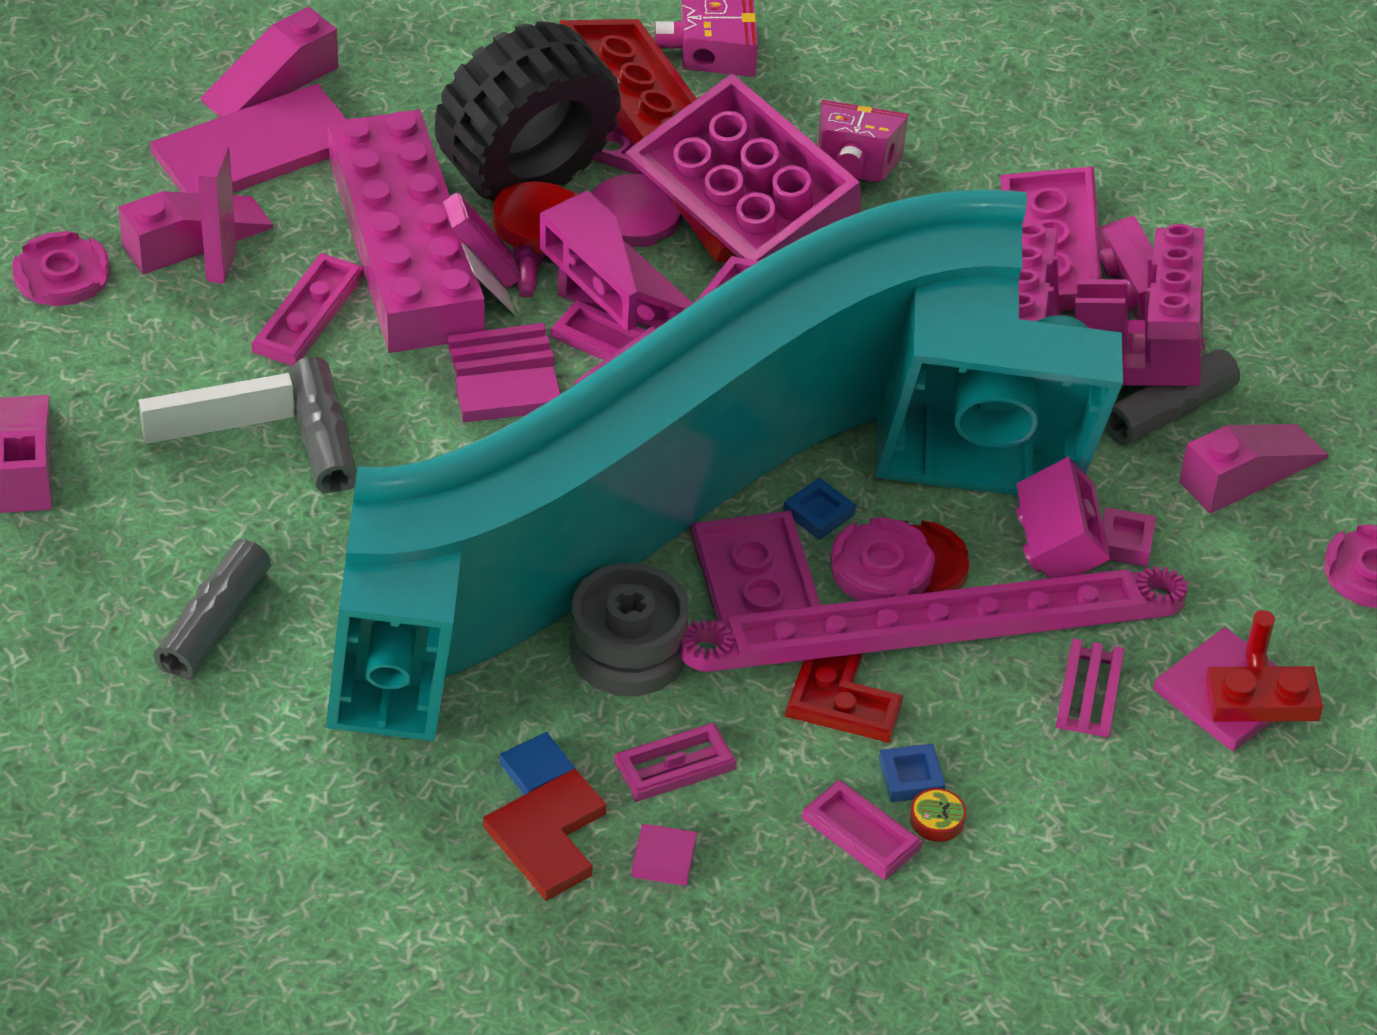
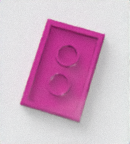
M791 510L691 524L690 534L716 622L727 620V616L821 605Z

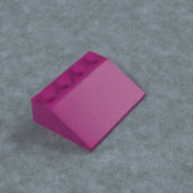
M733 73L625 152L626 158L739 258L760 261L818 229L861 212L860 182Z

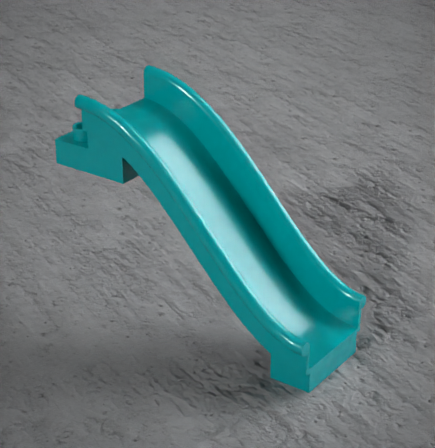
M980 189L931 193L883 204L818 229L734 276L574 386L502 429L464 447L427 460L388 467L357 466L338 612L326 728L435 741L445 676L457 673L500 654L571 612L573 595L583 579L598 569L619 563H641L690 527L692 523L701 519L770 470L813 445L860 424L877 419L875 478L1018 496L1016 483L1067 457H1070L1086 474L1123 384L1122 333L1091 329L1080 320L1069 316H1049L1038 321L1019 319V276L1022 270V224L1027 206L1026 192Z

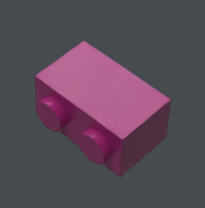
M1070 457L1016 483L1020 505L1016 507V513L1021 525L1025 529L1028 542L1023 545V550L1027 561L1036 572L1042 570L1049 578L1075 576L1111 559L1095 483Z

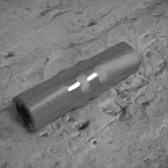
M1214 350L1202 357L1200 386H1145L1143 389L1116 402L1106 423L1107 432L1117 443L1121 445L1130 444L1165 424L1177 421L1182 415L1195 411L1200 405L1232 389L1239 383L1240 369L1236 360L1226 350Z
M318 357L300 359L289 369V376L293 385L297 422L302 430V442L307 449L316 487L323 494L351 490L355 486L357 469L349 442L348 426L344 421V409L338 400L329 364L324 359Z
M247 539L236 540L211 575L198 586L195 596L185 604L181 616L154 652V660L162 671L186 680L191 679L216 643L228 633L231 623L241 614L246 601L271 567V559L261 546Z

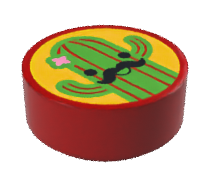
M931 788L920 792L914 798L910 811V824L913 830L922 838L934 842L949 841L957 837L964 828L966 807L963 800L957 794L942 788Z

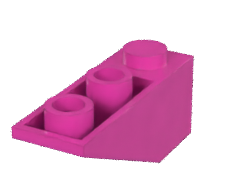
M34 395L0 398V513L52 510L50 396Z

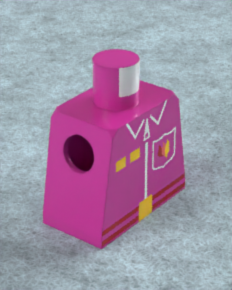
M682 0L681 21H655V42L660 49H682L683 69L756 77L758 41L754 0Z
M822 99L816 145L856 179L874 182L884 181L903 156L909 114Z

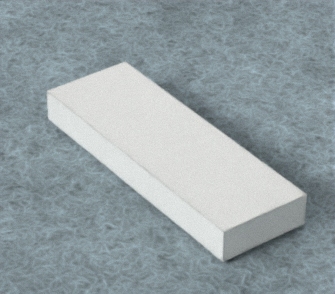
M289 373L138 400L141 430L145 444L294 417L293 385Z

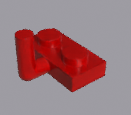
M1259 610L1254 614L1245 650L1248 667H1208L1205 681L1213 722L1320 721L1323 704L1315 666H1269L1267 651L1275 622V617L1271 612Z

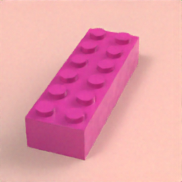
M421 109L364 118H351L328 123L330 165L360 263L364 267V276L388 353L448 344V335L484 331V296L478 278L474 275L462 243L465 245L466 243L452 229L443 201L448 199L450 195Z

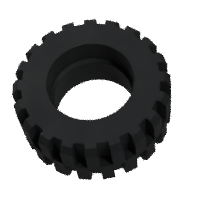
M537 21L535 26L525 23L515 26V31L511 33L502 32L493 37V42L484 48L481 45L472 53L473 58L466 65L461 64L454 72L455 79L453 82L446 84L441 93L442 104L437 105L435 112V137L441 151L479 196L495 202V198L503 189L517 183L538 181L563 187L573 180L572 176L580 169L584 171L592 163L591 158L596 152H601L607 144L606 137L608 133L613 132L617 124L616 114L620 113L621 106L620 87L612 71L571 27L553 22Z

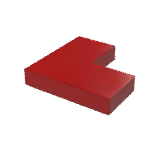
M864 653L803 660L786 707L785 717L890 743L903 704L904 695L854 683Z
M573 769L484 816L483 827L544 900L547 901L592 876V864L567 835L606 815L607 804L576 769Z

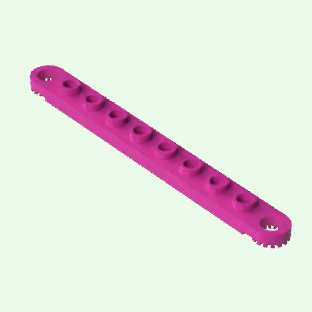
M1153 566V570L1145 568L1141 572L1131 573L1129 569L727 616V620L717 622L711 620V622L707 623L706 620L701 619L700 624L694 621L691 626L688 625V631L682 637L679 652L681 659L689 667L699 671L711 672L1175 615L1183 609L1188 587L1187 580L1183 581L1184 577L1182 574L1177 576V571L1174 569L1168 572L1167 567L1163 566V570H1159L1158 566ZM1150 589L1166 590L1170 593V596L1164 594V598H1161V593L1155 596V591L1150 592ZM709 642L718 647H715L714 652L712 648L705 652V648L702 647L700 651V646H695V644Z

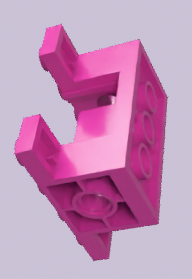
M1039 224L1022 225L1019 319L1038 321L1049 316H1060L1058 256H1056L1057 228H1045ZM1173 224L1166 228H1155L1153 256H1148L1145 320H1128L1127 280L1078 279L1077 298H1075V318L1091 329L1122 333V385L1200 386L1203 349L1205 228H1193L1186 224Z

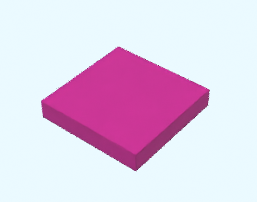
M1224 627L1156 678L1153 690L1234 752L1272 721L1213 722L1205 681L1208 667H1248L1245 656L1247 643ZM1268 659L1269 666H1277Z

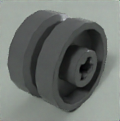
M619 563L600 568L583 579L575 591L572 601L571 660L579 676L594 688L615 696L646 695L660 691L677 679L685 665L679 651L682 637L688 631L689 600L681 584L665 571L645 564Z

